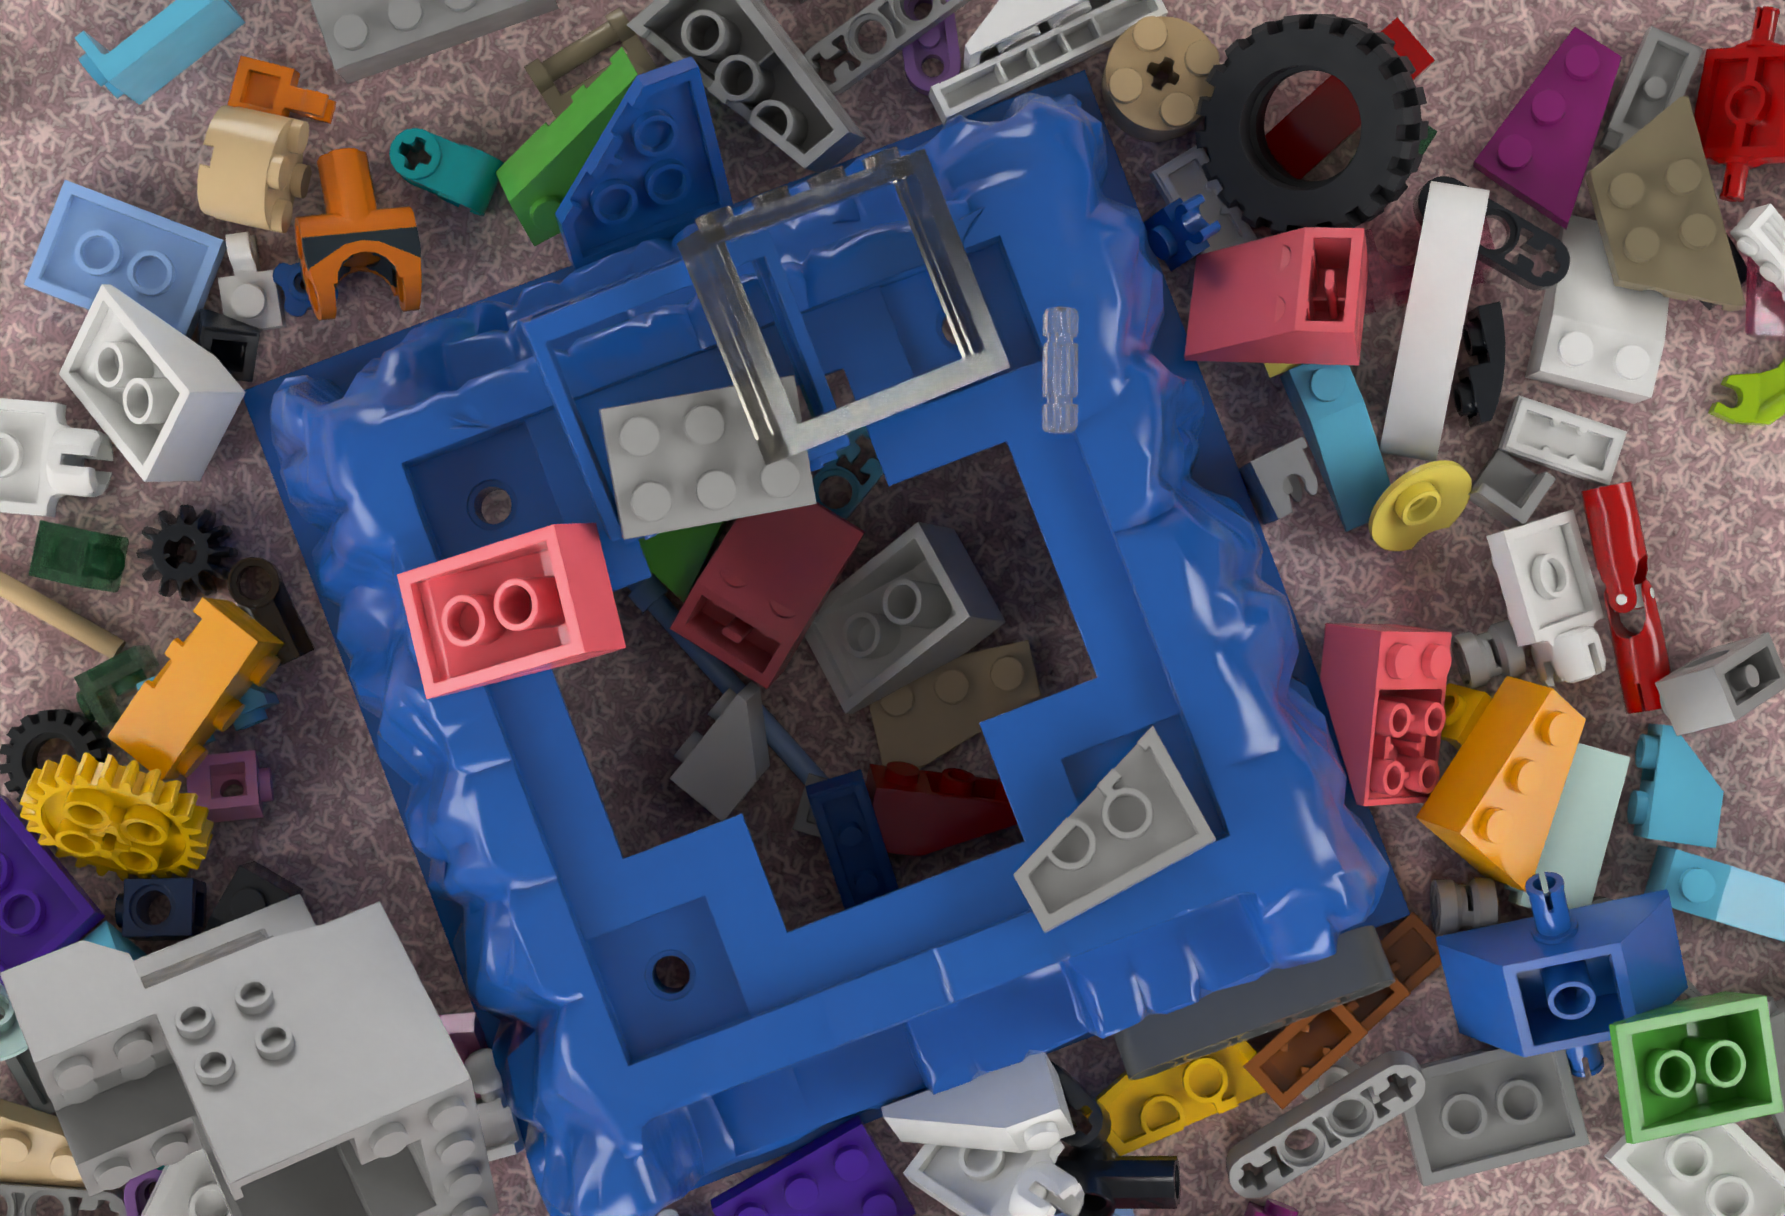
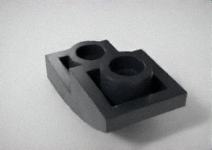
M1500 301L1477 306L1467 313L1469 322L1463 325L1462 335L1466 351L1470 357L1477 355L1479 365L1470 366L1458 372L1460 382L1453 384V398L1459 416L1467 415L1470 427L1491 421L1499 402L1505 369L1506 345Z

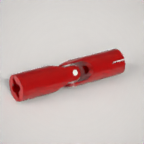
M1629 481L1581 491L1596 567L1601 580L1606 585L1604 602L1626 714L1662 709L1660 694L1655 683L1672 673L1655 593L1651 583L1646 578L1648 555L1633 482ZM1645 607L1646 618L1643 629L1639 634L1628 631L1621 622L1619 613H1627Z

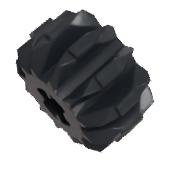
M181 505L177 518L170 511L162 510L158 513V521L162 530L160 531L148 526L142 530L144 537L153 541L152 549H138L136 552L137 557L153 560L154 563L142 573L143 578L146 581L161 579L158 591L160 595L171 597L178 590L181 600L186 602H193L195 600L198 589L206 596L215 595L217 587L211 576L214 575L217 578L228 580L230 572L229 568L220 565L221 558L232 559L238 556L236 548L220 546V543L228 539L232 534L231 528L226 525L213 528L216 522V513L211 510L205 509L196 516L193 506ZM194 542L195 545L190 547V550L197 551L195 561L193 563L182 562L180 564L179 561L184 559V556L177 555L179 545L181 543L191 545Z

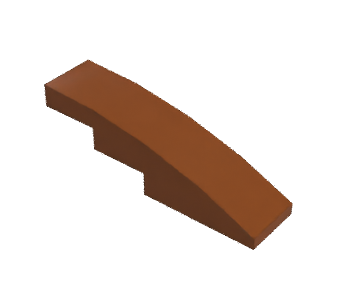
M1412 911L1410 915L1380 940L1396 979L1395 983L1375 993L1287 1025L1243 1067L1283 1110L1364 1038L1368 1031L1408 997L1412 990L1442 965L1436 942L1437 936Z

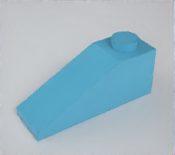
M1301 364L1289 369L1280 376V379L1345 532L1369 522L1370 514L1377 500L1391 484L1364 399L1350 366Z
M1658 845L1644 894L1667 889L1673 909L1785 942L1784 882L1678 849Z

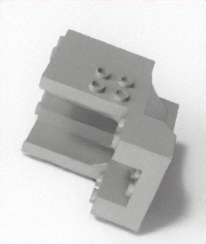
M297 894L136 960H133L129 953L81 940L0 973L47 1096L50 1098L89 1197L105 1190L117 1189L125 1185L130 1179L163 1165L175 1164L187 1155L203 1149L231 1216H492L499 1213L471 1077L380 901L316 926L301 895Z

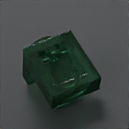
M40 520L29 576L81 588L115 593L120 588L129 540L127 537Z
M133 646L74 677L80 688V691L76 693L77 702L89 721H97L101 728L115 726L121 717V713L110 690L114 689L117 696H122L137 689V683L148 679L145 672L159 666L150 646Z

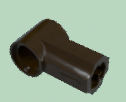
M249 557L237 562L228 574L227 586L229 594L243 611L285 643L275 655L281 660L279 666L316 650L283 583L281 572L276 565L266 559ZM261 567L270 575L271 587L264 597L253 600L242 592L240 586L241 577L249 568Z

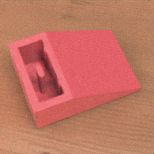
M1304 227L1197 255L1184 354L1185 361L1359 366L1369 268L1364 228Z
M818 502L814 505L738 518L697 579L669 629L768 689L784 672L864 536L865 531Z
M1325 624L1320 683L1356 805L1377 806L1425 803L1439 782L1440 770L1438 761L1441 732L1446 720L1444 703L1447 674L1452 662L1450 652L1452 632L1398 624Z

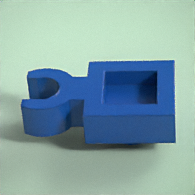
M1197 194L1185 202L1180 197L1143 222L1148 233L1147 238L1152 251L1158 258L1165 261L1170 271L1175 270L1210 247L1207 239L1217 234L1221 229L1218 220L1209 224L1202 217L1199 207L1206 200L1201 194Z

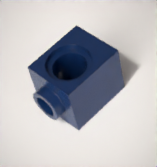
M195 878L124 879V893L118 894L115 903L116 924L119 928H122V937L136 941L186 940L203 933L206 927V882ZM161 895H166L171 904L169 916L162 923L154 925L149 918V907L154 899Z

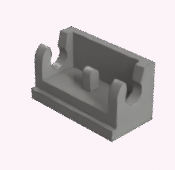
M1303 436L1239 468L1248 495L1263 525L1293 513L1288 495L1290 494L1295 502H1300L1302 499V486L1297 476L1303 480L1304 489L1310 496H1314L1317 493L1318 481L1303 451L1304 448L1308 447Z

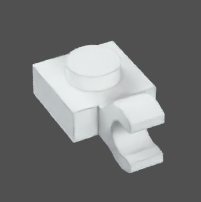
M248 231L225 235L227 252L234 276L218 278L223 315L257 327L260 331L286 327L281 288L273 281L274 270L261 271L256 235H250Z

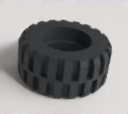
M1335 14L1284 16L1281 20L1267 21L1253 28L1252 35L1246 39H1237L1225 50L1228 58L1224 64L1213 66L1206 79L1210 85L1215 87L1212 97H1199L1196 114L1205 116L1204 130L1195 131L1197 149L1203 147L1207 149L1210 162L1201 165L1207 181L1218 180L1223 190L1218 193L1217 197L1228 209L1237 206L1242 210V221L1254 228L1268 227L1271 230V235L1304 227L1355 228L1382 214L1384 208L1390 202L1398 200L1408 188L1405 182L1411 173L1418 171L1423 155L1418 153L1420 141L1428 138L1429 121H1422L1420 106L1427 104L1423 87L1416 88L1411 74L1416 71L1407 56L1400 57L1393 49L1396 43L1383 32L1375 33L1367 28L1368 24L1354 18L1337 17ZM1303 71H1321L1340 79L1352 93L1361 118L1360 141L1351 163L1335 176L1320 181L1301 180L1287 173L1274 159L1265 137V113L1273 92L1283 80Z

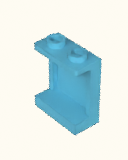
M175 0L111 51L84 30L74 38L86 52L78 60L90 76L101 87L105 85L117 99L125 94L140 105L237 30L245 21L228 0Z

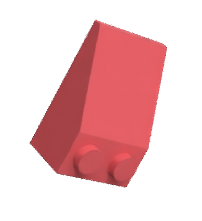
M596 523L553 524L397 574L426 699L437 698L577 663L626 648Z

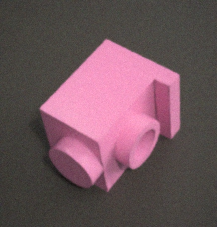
M256 750L209 754L199 767L186 777L187 793H196L198 795L196 806L208 807L207 819L214 823L264 817L263 802L274 800L271 768H260ZM236 784L243 788L242 795L223 797L224 790L230 785Z

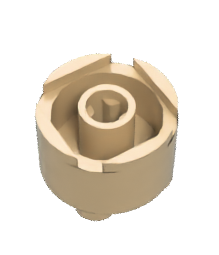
M1148 16L1130 26L1114 43L1102 76L1103 99L1115 124L1128 135L1153 143L1176 139L1195 129L1205 117L1196 114L1199 97H1212L1215 89L1206 79L1213 66L1220 65L1217 48L1200 29L1182 19L1167 16ZM1159 70L1169 75L1168 83L1163 86L1162 90L1151 86L1153 76Z
M221 106L211 120L203 145L214 147L210 166L199 164L197 194L201 211L219 220L283 234L286 233L292 220L295 197L304 199L307 196L312 175L311 166L302 164L303 152L309 137L308 122L239 106Z

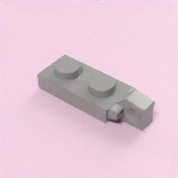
M1653 26L1648 28L1602 132L1604 136L1600 146L1610 150V154L1613 153L1674 101L1684 96L1703 48Z

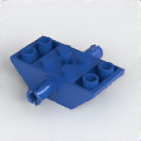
M1544 872L1549 890L1548 893H1544L1538 873L1530 877L1525 883L1533 917L1436 937L1459 1033L1521 1057L1565 1050L1571 1074L1581 1078L1586 1077L1582 1058L1587 1057L1591 1076L1598 1074L1604 1067V1058L1601 1054L1599 1043L1611 1040L1609 1024L1672 1004L1688 988L1668 890L1665 889L1568 909L1562 876L1554 872Z

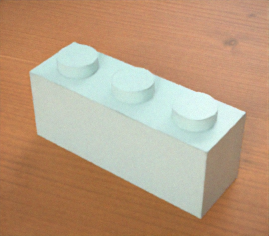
M1578 743L1535 874L1539 873L1544 893L1549 892L1544 872H1554L1562 876L1568 909L1592 904L1631 758ZM1504 884V889L1510 890L1509 902L1531 908L1527 892Z

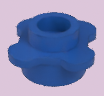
M280 263L273 271V281L282 287L286 297L284 302L286 312L294 317H301L305 315L307 310H312L313 308L307 291L300 287V283L303 280L300 263L292 265ZM336 287V289H335V294H336V301H337L339 292H338V288Z

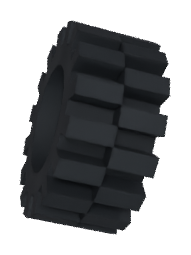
M67 709L38 711V714L27 715L20 719L22 725L12 727L6 735L12 739L9 744H2L0 754L7 755L6 763L0 764V774L8 773L10 781L4 783L9 792L16 791L19 794L16 800L18 802L21 801L28 780L31 778L34 769L38 768L37 757L39 750L47 741L54 738H60L70 743L76 752L79 763L84 753H89L98 762L104 763L108 755L107 748L112 746L109 738H103L100 734L103 728L97 722H90L87 719L89 716L81 712H71Z

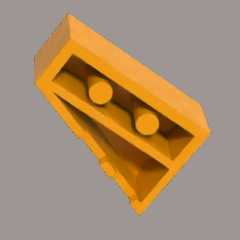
M201 598L193 610L195 614L202 618L184 642L178 637L171 642L164 653L170 660L153 681L147 680L143 683L107 736L149 771L154 769L161 770L160 780L177 779L180 774L185 778L191 775L208 754V750L203 745L216 729L224 732L234 723L245 706L239 700L253 683L258 687L264 684L281 662L275 655L285 643L232 601Z
M1506 676L1416 818L1480 874L1526 892L1525 883L1530 877L1535 875L1586 719L1553 688Z

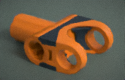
M342 148L321 155L317 160L326 214L298 216L295 218V237L302 279L317 319L321 321L336 318L335 289L339 281L345 276L358 271L371 272L382 277L390 286L393 295L398 296L403 312L419 310L422 293L421 247L412 208L406 206L377 209L366 152L356 148Z

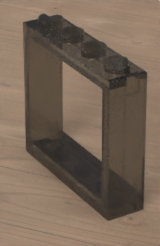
M897 146L883 150L863 159L862 164L865 170L849 176L846 175L843 166L832 168L807 179L810 190L791 196L788 186L773 189L750 200L754 210L734 216L731 206L714 210L696 218L695 222L699 230L677 243L766 465L1011 367L925 148L902 157ZM894 184L962 359L798 424L726 244Z

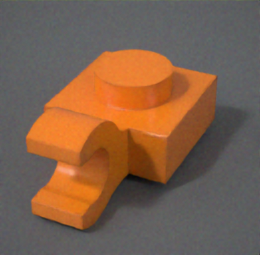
M240 56L227 105L289 117L290 112L306 118L331 124L337 102L329 100V95L297 87L300 73L293 68Z

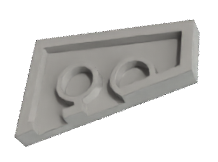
M1152 726L1140 738L1135 747L1114 769H1111L1097 784L1092 793L1053 831L1013 875L1044 933H1047L1215 842L1216 838L1155 728Z

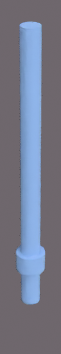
M652 574L651 578L627 586L631 591L628 597L642 613L648 610L722 694L729 688L738 694L746 686L726 663L669 629L679 610L665 596L668 590L654 574ZM762 704L767 744L804 785L809 773L829 779Z

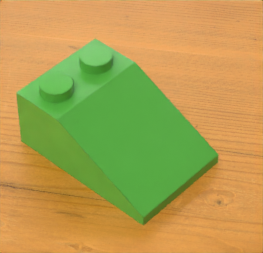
M1724 991L1674 1001L1672 1004L1609 1024L1626 1143L1636 1144L1784 1112L1767 995Z

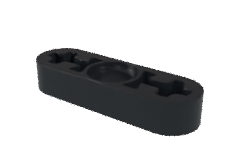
M1440 176L1428 181L1417 192L1413 202V211L1418 223L1421 226L1423 224L1431 181L1469 186L1448 176ZM1488 198L1485 218H1494L1500 221L1506 229L1507 236L1504 245L1499 249H1487L1480 244L1477 259L1530 290H1545L1560 282L1566 276L1570 266V255L1563 242ZM1520 234L1527 238V241L1519 248L1532 255H1536L1543 249L1547 250L1550 253L1547 263L1554 270L1553 272L1545 271L1539 276H1535L1531 272L1534 267V262L1519 253L1513 257L1511 263L1505 259V256L1515 248Z

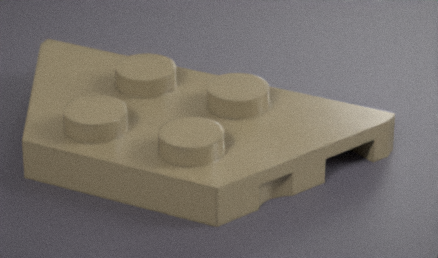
M1682 96L1594 167L1585 177L1614 286L1641 292L1644 290H1655L1664 297L1687 301L1689 298L1722 305V310L1731 312L1741 310L1746 305L1689 96Z

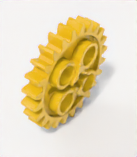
M89 753L83 754L80 763L67 754L62 755L59 764L49 759L46 760L43 769H34L20 801V805L23 806L20 817L29 820L26 827L28 832L41 834L38 840L40 845H56L57 850L54 856L58 858L73 856L76 858L75 867L77 868L85 867L88 864L96 866L98 876L103 877L108 871L116 872L121 881L128 879L129 874L136 875L139 879H151L152 874L158 878H171L173 873L184 878L187 877L189 869L198 870L202 859L206 858L213 837L211 832L214 826V822L207 819L208 807L196 806L198 799L196 793H179L181 781L163 782L160 780L161 770L154 769L144 773L139 771L138 761L132 760L127 766H122L110 754L107 755L104 763L98 762Z

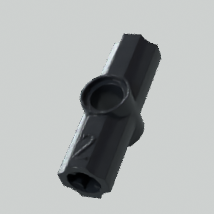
M1101 1145L1097 1149L1090 1151L1072 1148L1069 1156L1057 1157L1055 1165L1075 1177L1085 1193L1079 1216H1112L1115 1209H1177L1178 1204H1180V1166L1177 1156H1118L1109 1147Z

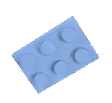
M64 180L24 285L89 310L101 284H110L189 339H192L199 321L200 309L204 308L227 249L226 241Z

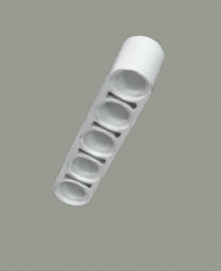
M1435 181L1430 183L1381 439V453L1432 462L1437 460L1490 190Z

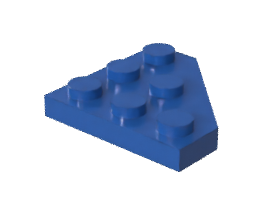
M692 56L635 77L555 212L566 252L574 270L638 245L643 241L667 238L678 234L687 225L734 208L700 69Z

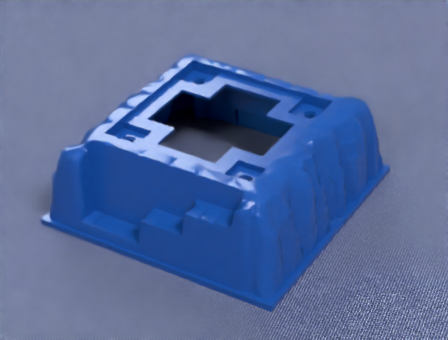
M1085 70L983 108L966 117L958 115L949 119L944 126L941 124L836 164L824 174L815 172L734 203L733 209L687 225L678 234L667 238L643 241L638 245L584 265L577 270H574L571 265L244 390L246 392L243 397L467 994L484 1032L488 1048L492 1049L494 1063L501 1076L507 1105L516 1116L533 1177L550 1216H655L666 1206L685 1197L689 1191L796 1151L857 1115L866 1124L883 1117L881 1107L930 1090L935 1095L971 1082L981 1075L1020 1063L1031 1055L1048 1054L1095 1035L1104 1039L1138 1024L1149 1014H1168L1199 1002L1201 998L1212 992L1256 981L1275 968H1290L1332 956L1337 952L1339 934L1370 925L1377 928L1410 915L1369 806L1356 805L1318 673L1198 362L1185 361L1186 331L1157 256L1149 245L1147 230ZM758 225L767 226L824 375L827 376L844 369L888 487L1007 442L1097 677L979 722L1022 834L1023 842L787 931L743 813L624 858L553 669L437 698L426 699L397 574L553 524L596 523L612 591L614 592L651 578L652 574L639 540L626 545L623 538L612 542L606 535L519 320ZM752 262L550 341L614 500L615 495L599 409L794 375L796 387L799 386ZM954 315L968 316L975 322L978 335L967 345L952 344L945 338L942 331L945 321ZM504 490L511 499L512 507L510 514L504 521L490 524L482 514L483 500L493 491ZM1153 726L1214 834L1216 841L1051 931L1044 933L1013 874L1053 831L1077 809L1097 787V784L1112 768L1114 769L1135 747L1140 738ZM666 956L681 958L689 968L690 976L688 983L679 988H671L664 985L657 976L656 967L658 961Z

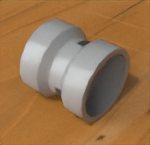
M1509 620L1491 624L1487 632L1476 635L1467 631L1454 635L1451 638L1452 651L1460 677L1464 685L1470 689L1486 686L1492 677L1499 675L1515 677L1526 672L1524 651L1522 646L1518 647L1513 627Z
M1489 877L1472 878L1468 884H1456L1452 879H1433L1430 885V913L1434 934L1436 936L1457 933L1459 930H1472L1498 924V899L1493 879Z

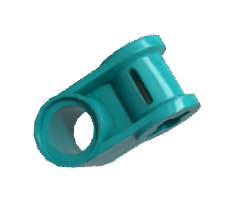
M418 128L406 129L399 133L391 143L389 152L391 164L405 181L437 195L440 199L456 207H459L460 204L470 208L471 213L479 216L485 215L499 181L496 171L504 164L503 161L468 145L454 143ZM425 146L424 150L431 157V161L428 165L418 163L415 170H413V165L406 156L409 151L419 153L422 147Z

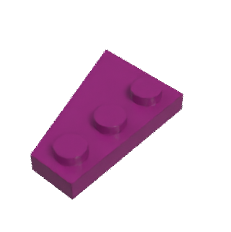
M1574 27L1475 159L1473 167L1567 230L1622 57L1577 27Z

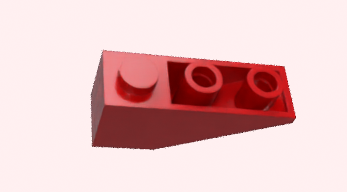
M892 761L887 763L886 766L869 764L866 786L888 853L923 856L1017 824L1000 777L998 779L975 777L972 773L958 768H947L942 773L919 770V768L910 763Z

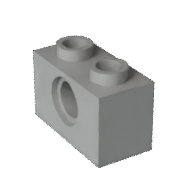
M1769 632L1713 647L1660 679L1655 685L1660 694L1662 710L1670 719L1676 736L1737 721L1785 689V670Z

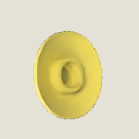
M1449 460L1429 462L1408 471L1394 481L1374 505L1368 523L1372 539L1379 547L1385 550L1405 551L1412 549L1428 533L1449 528L1461 515L1469 501L1470 495L1468 494L1472 491L1470 475L1463 466Z

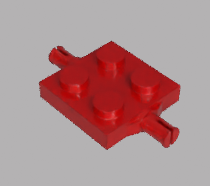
M1759 6L1755 8L1756 13L1750 40L1731 48L1706 50L1694 118L1707 165L1722 164L1726 166L1721 194L1719 195V198L1724 201L1744 202L1749 169L1763 164L1785 163V45L1774 42L1778 17L1781 12L1774 7L1763 6L1762 8Z

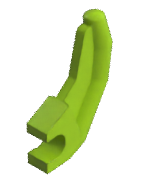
M1785 357L1777 368L1762 373L1725 376L1721 385L1731 388L1736 392L1738 396L1737 404L1735 407L1730 408L1720 402L1712 403L1708 412L1731 424L1766 426L1785 415Z

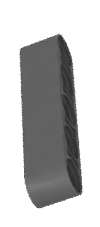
M1372 925L1364 926L1339 934L1337 952L1332 956L1290 968H1275L1256 981L1212 992L1201 998L1199 1002L1168 1014H1149L1138 1024L1113 1034L1129 1080L1142 1079L1375 993L1392 985L1396 979L1375 927Z

